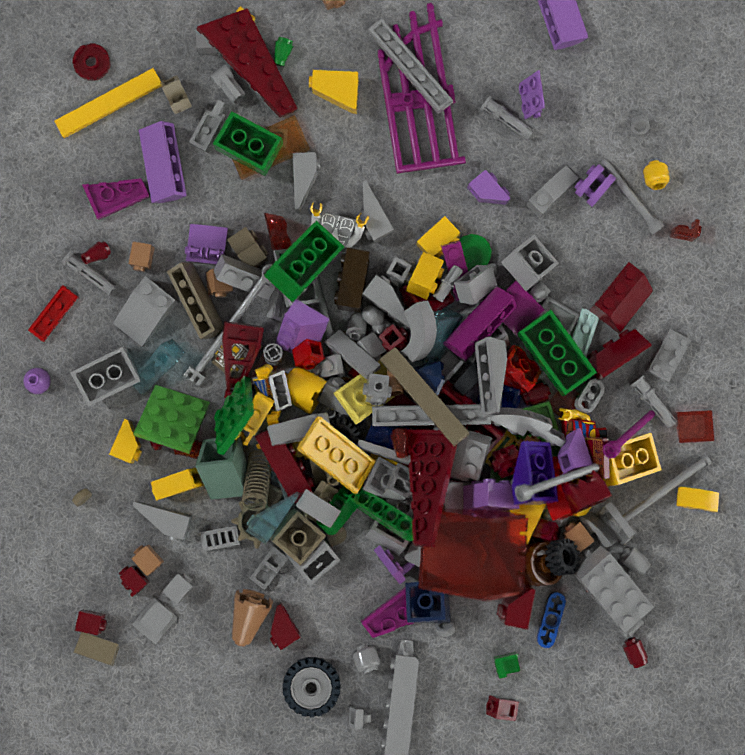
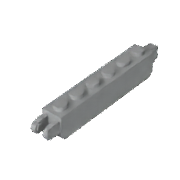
M401 639L398 653H396L395 657H391L390 669H394L393 677H389L388 689L392 690L391 697H387L386 709H389V716L384 717L383 728L387 729L386 737L382 736L381 748L385 749L384 755L409 754L419 659L414 655L413 640Z

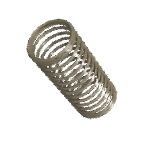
M254 450L248 456L241 502L245 508L259 511L267 506L272 467L269 462L267 463L262 460L252 461L257 458L267 460L264 457H254L251 459L255 455L265 456L262 450ZM251 480L264 481L265 483L253 482ZM250 487L263 488L264 490L252 489ZM253 490V491L263 492V493L260 494V493H254V492H250V491ZM249 497L261 499V501L251 500ZM245 499H248L249 501H252V502H263V501H264V503H263V504H252V503H249L248 501H246ZM244 501H245L246 503L250 504V505H253V506H262V507H258V508L250 507V506H247V505L244 503Z

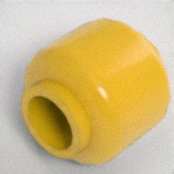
M658 160L651 161L643 169L645 184L652 190L663 189L670 181L668 166Z

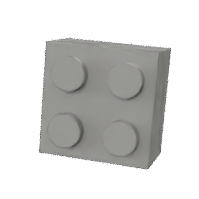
M535 235L513 250L501 262L525 291L559 264Z

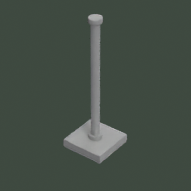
M704 454L698 462L625 514L621 515L612 502L604 506L598 516L613 531L619 540L618 542L624 546L636 534L627 521L705 465L709 466L711 464L710 458Z

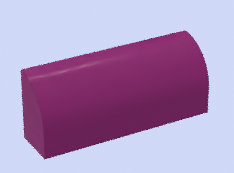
M495 287L443 342V345L464 361H467L475 352V343L490 336L517 308L514 296L499 287Z

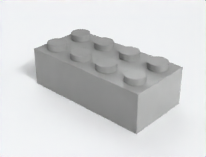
M602 546L598 547L581 562L580 567H577L578 571L574 572L575 577L613 623L624 633L654 608L611 553Z

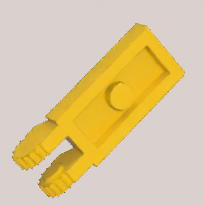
M257 392L253 399L254 414L243 428L249 432V435L244 440V445L248 446L253 435H256L275 402L260 392Z

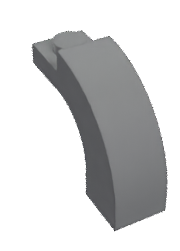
M428 300L417 302L403 312L411 329V338L407 347L400 351V353L408 363L423 360L430 353L435 343L436 320Z

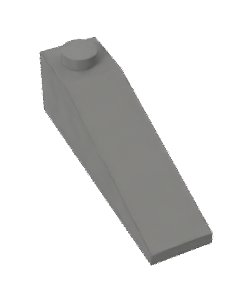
M489 336L475 343L482 417L484 418L500 411L507 364L505 341Z

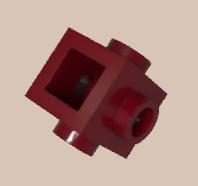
M394 324L387 327L379 336L383 342L382 346L388 352L394 347L400 352L410 342L408 331L403 326L400 328Z
M514 444L492 452L493 460L491 461V466L494 472L499 473L501 478L513 475L515 472L519 452Z

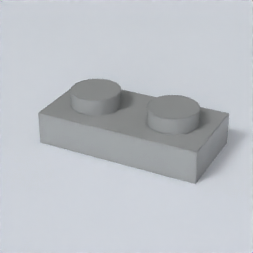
M341 354L325 357L315 368L311 369V372L322 378L343 374Z

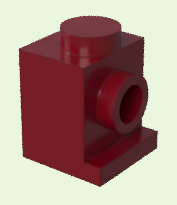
M135 565L130 568L126 566L119 572L122 579L121 584L128 591L130 589L133 591L130 593L132 597L136 596L150 583Z

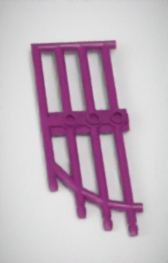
M428 3L429 23L418 27L415 11H410L411 32L401 39L398 24L393 25L392 30L405 45L413 40L415 56L424 67L420 34L428 31L431 32L439 84L453 99L452 104H455L453 85H447L438 34V28L443 27L442 19L436 20L434 6L432 3ZM383 49L378 50L377 55L396 174L466 164L465 156L459 157L451 106L444 109L451 158L440 160L432 106L418 90L410 91L408 78L400 69L402 92L391 94L388 71L394 62L390 57L387 60L385 59ZM424 108L433 161L421 162L413 113L415 109ZM406 111L414 164L403 165L394 114L396 112Z

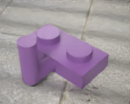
M380 545L374 549L375 553L399 584L406 580L403 575L415 567L411 562H407L402 567L398 562L393 563V555L388 549L384 551Z

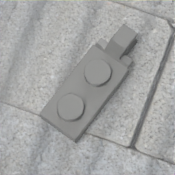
M217 100L214 108L209 107L208 110L206 109L189 141L190 145L207 153L224 121L225 114H223V111L226 107L224 102Z

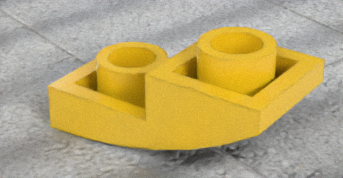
M678 487L676 506L718 512V492Z

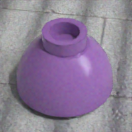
M42 368L30 369L23 379L25 388L32 394L44 393L49 388L51 382L50 375Z

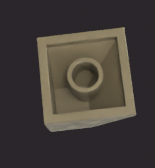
M292 507L280 521L271 541L301 566L326 535Z

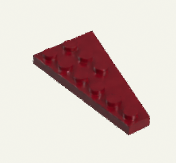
M407 430L410 442L408 452L410 453L411 460L409 463L410 492L413 496L411 509H413L414 519L412 520L413 544L420 547L434 548L457 445L453 446L440 430Z

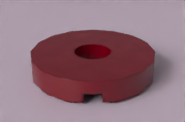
M95 43L80 46L72 58L75 72L82 79L88 81H96L103 78L110 68V57L107 51L101 45ZM89 58L96 59V64L94 66L87 65V60Z

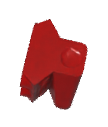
M513 345L507 353L503 389L517 398L523 392H529L535 386L541 371L538 364L534 360H530L521 347Z

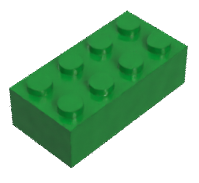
M316 220L265 273L264 277L289 300L294 302L345 246Z
M552 310L546 312L517 334L562 397L597 373Z

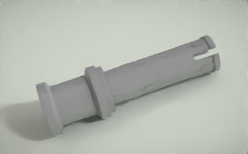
M489 96L480 110H485L493 116L494 120H500L528 140L534 130L506 111L504 105H499L492 100V96Z
M71 250L64 257L62 264L74 270L76 275L84 276L108 296L112 295L115 291L116 285L89 267V264H85L75 255L74 251Z
M644 375L631 382L630 387H634L639 393L640 399L649 404L667 428L672 427L677 422L655 394L654 387H650L646 382Z

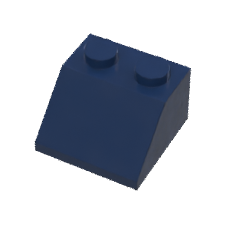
M436 580L405 583L407 623L451 622L448 582Z

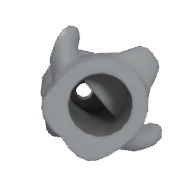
M368 305L364 308L362 316L372 326L370 333L374 332L380 336L387 327L391 326L390 321L386 318L384 319V312L380 311L376 306Z

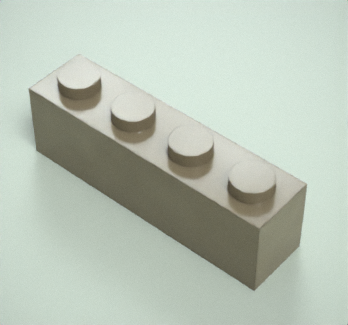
M181 262L168 270L167 273L199 338L211 339L221 333L224 325L193 263Z

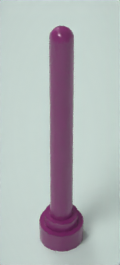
M650 410L616 441L606 443L603 446L604 455L613 459L620 454L621 446L655 417V412Z

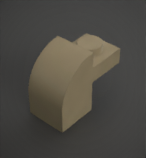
M177 75L160 83L175 114L192 107Z

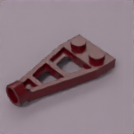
M225 321L222 335L226 383L224 398L232 394L234 389L231 388H234L238 381L240 382L244 376L248 377L261 347L263 326ZM233 344L249 346V351L244 359L233 358ZM232 364L244 366L240 378L231 377Z

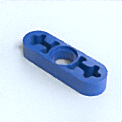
M553 592L547 598L537 633V642L543 648L553 646L566 604L564 595L559 592ZM556 596H559V599L562 601L561 604L556 606V610H560L559 614L554 611H548L549 607L553 609L554 603L551 600L556 598ZM549 614L556 616V623L554 625L546 623V617ZM543 626L554 629L553 633L549 631L548 637L551 640L550 642L547 641L546 644H543L541 636H545L547 631L543 629Z

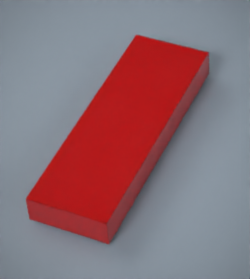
M62 285L28 331L44 342L78 299V296Z

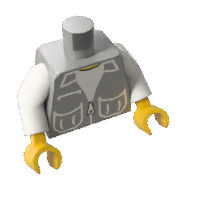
M314 202L311 204L310 210L313 213L311 225L317 220L345 246L342 251L353 247L361 239L365 228L364 225L368 222L369 216L366 217L365 221H362L360 219L362 213H360L355 220L323 212L322 203H320V209L313 207Z

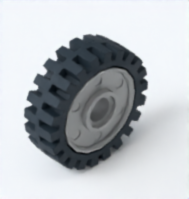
M305 657L295 662L288 669L282 687L284 699L289 708L293 709L297 714L299 713L304 717L310 716L311 718L322 716V714H326L334 707L340 695L341 684L339 675L332 664L322 658ZM307 683H315L317 689L309 691L306 687Z

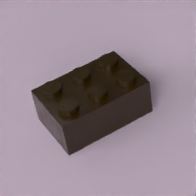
M347 248L346 253L342 252L340 264L343 267V271H339L337 278L340 288L339 291L335 290L334 304L337 305L338 310L353 313L361 312L362 293L365 290L370 262L369 251Z

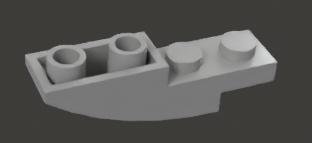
M500 408L498 413L491 415V422L494 425H502L508 428L507 430L514 435L520 434L524 437L528 430L531 435L546 439V442H550L552 446L558 445L562 447L566 442L564 434L552 428L551 419L544 415L517 408Z

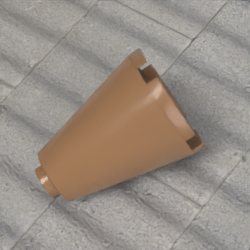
M243 589L242 593H239V590L236 591L232 639L236 645L244 647L252 642L272 608L273 600L270 597L266 600L264 598L265 594L248 589Z

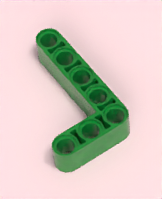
M342 486L331 499L329 504L341 511L331 528L317 520V524L327 535H334L342 528L355 510L359 509L403 539L413 541L412 518L375 494L363 490V487L360 488L357 494H354L345 486Z

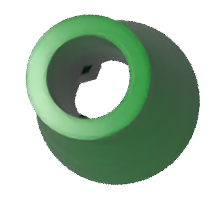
M278 37V41H275L274 62L276 65L284 67L294 47L292 46V40Z

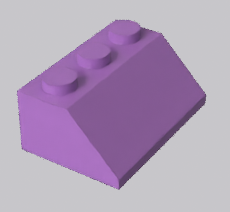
M296 299L284 315L275 344H278L282 350L292 354V349L305 339L321 342L330 319Z

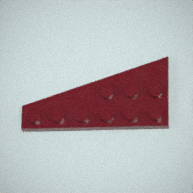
M248 8L197 26L196 30L203 34L209 40L208 43L222 54L223 59L242 79L245 78L251 85L250 87L264 98V102L279 118L297 111L298 108Z

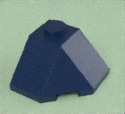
M431 361L414 367V370L438 396L445 382V376L441 374V370L444 369V363L441 361Z

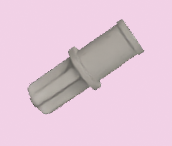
M455 265L451 268L447 276L441 280L442 283L435 294H433L435 299L443 303L450 290L455 288L454 282L462 274V269Z

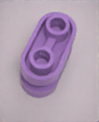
M593 164L586 173L589 176L585 180L580 179L574 187L577 189L575 194L580 198L583 194L589 197L586 203L591 207L595 205L616 180V177L612 174L606 178L602 174L605 168L600 164L597 166ZM597 179L601 185L594 192L589 187Z

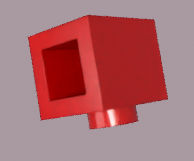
M305 339L292 349L295 367L311 370L325 359L321 342Z

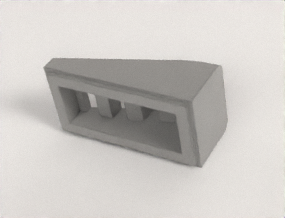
M238 525L200 532L203 552L240 545ZM232 530L234 542H230L228 531ZM221 532L225 533L226 543L224 544L222 541ZM215 533H217L219 545L215 544ZM206 535H210L212 546H208Z

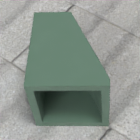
M241 437L232 443L224 455L217 453L216 438L204 439L195 467L210 499L241 497L243 495L247 470Z

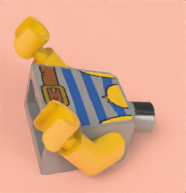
M266 364L262 368L255 370L257 376L253 378L252 390L256 394L260 392L275 401L270 409L271 413L267 415V423L270 426L279 423L278 419L282 409L291 406L292 402L285 370L273 371V367L270 364Z

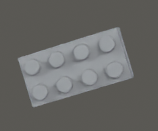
M669 329L646 372L668 383L691 340Z

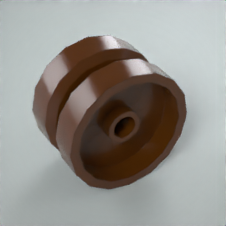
M550 542L528 543L525 546L522 545L517 550L514 557V570L520 582L526 586H550L556 584L562 578V576L554 575V572L551 573V567L546 565L549 562L548 560L545 561V557H548L545 554V550H548L546 547L550 545Z

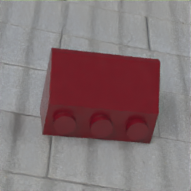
M628 262L589 311L620 334L654 290L645 274Z
M626 329L618 335L620 339L615 342L611 339L602 345L604 347L602 351L597 352L595 350L587 355L588 361L597 372L593 376L597 380L606 377L651 347V343L636 329L632 331Z
M523 585L502 599V604L498 603L496 611L499 620L506 626L528 630L536 590L531 586Z

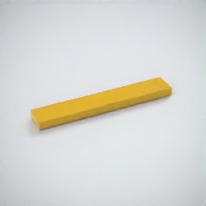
M154 68L54 120L62 137L66 138L160 88L161 81Z

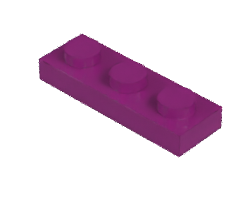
M455 241L441 245L447 272L449 273L455 265L463 271L460 277L466 274L468 269L461 242ZM454 288L452 291L455 301H459L456 288Z

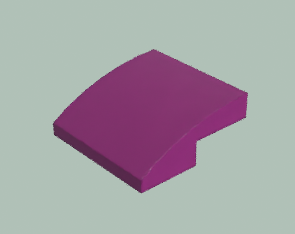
M516 280L505 291L514 296L517 308L503 323L518 336L517 334L532 323L545 309Z

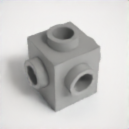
M395 256L392 263L388 262L384 269L386 273L385 278L391 282V286L402 288L404 283L408 284L412 273H410L412 265L406 260Z
M370 373L367 383L363 385V395H366L365 402L379 406L385 404L387 398L391 397L392 387L389 386V375Z

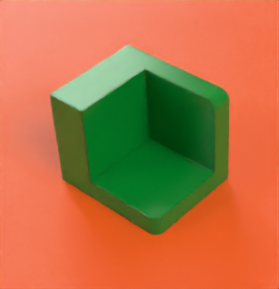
M517 652L493 657L499 679L507 677L506 674L520 671Z

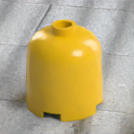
M296 367L290 370L288 374L285 373L291 402L302 411L312 414L319 404L317 398L322 393L327 381L304 368Z

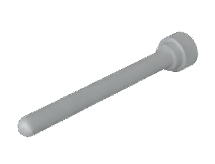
M603 159L601 165L609 175L612 174L616 177L615 183L646 220L649 232L654 235L665 226L661 220L658 221L657 218L654 219L609 161Z
M595 463L532 486L526 484L517 486L515 488V495L520 502L527 501L534 493L588 475L593 470L598 471L599 465Z

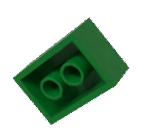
M231 111L213 146L216 151L266 176L283 146V140L280 136Z

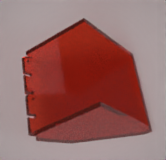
M443 508L435 547H421L419 588L485 602L520 595L521 590H524L525 575H519L517 572H525L526 556L519 555V552H526L527 536L520 535V531L527 532L528 530L526 514L494 510Z

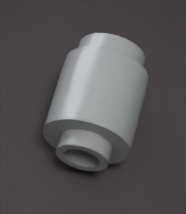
M361 312L353 313L349 317L346 335L354 341L361 340L365 337L367 322L363 319Z
M634 547L626 548L621 554V562L635 574L642 576L651 565L648 562V558Z

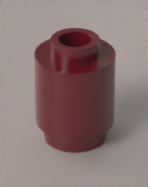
M539 382L529 392H523L521 396L526 406H533L548 400V395L551 392L547 384Z
M633 637L624 641L625 644L622 648L630 665H633L634 668L646 665L648 663V655L641 640Z

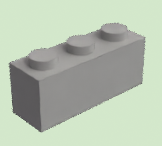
M221 254L213 270L216 280L249 293L262 276L261 269ZM268 280L257 296L269 300L275 286Z

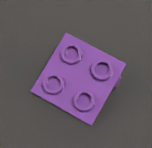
M540 70L519 83L524 119H528L531 116L533 118L541 117L542 109L545 108Z
M190 224L188 246L185 247L186 261L217 264L221 254L225 255L228 228Z

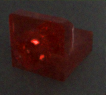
M695 219L692 222L691 229L686 225L675 226L671 230L670 238L693 242L701 234L700 220Z

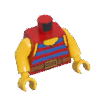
M559 409V411H563V416L561 418L558 417V419L561 420L562 433L565 438L566 435L578 428H581L583 436L607 438L606 427L596 428L595 421L591 420L589 415L577 409Z

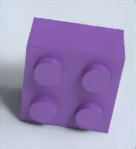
M484 479V483L483 481H471V485L463 486L464 510L500 512L519 509V505H514L511 481H499V483H496L495 479Z

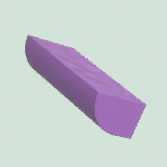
M538 0L554 50L576 45L588 38L576 0Z
M160 121L140 129L139 135L151 202L164 203L186 197L174 124Z

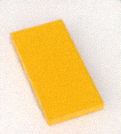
M320 416L315 418L297 450L354 494L359 492L376 463L372 457Z

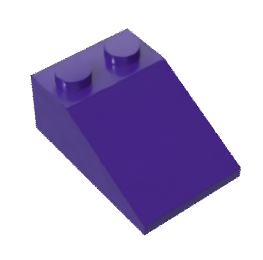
M521 442L512 481L514 505H542L557 502L556 486L534 493L527 501L520 502L515 495V488L523 484L532 486L555 478L550 442Z

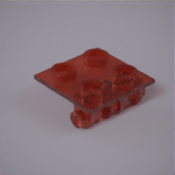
M264 213L273 251L288 249L292 242L287 235L285 219L283 216Z

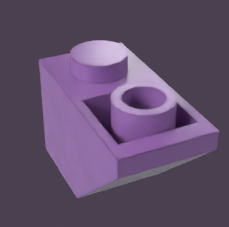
M484 170L468 184L467 189L479 202L506 205L510 200L508 190L504 186L500 187L496 176L492 172L488 173L487 170Z
M581 428L566 435V442L560 448L557 455L562 473L566 474L592 465L591 456Z

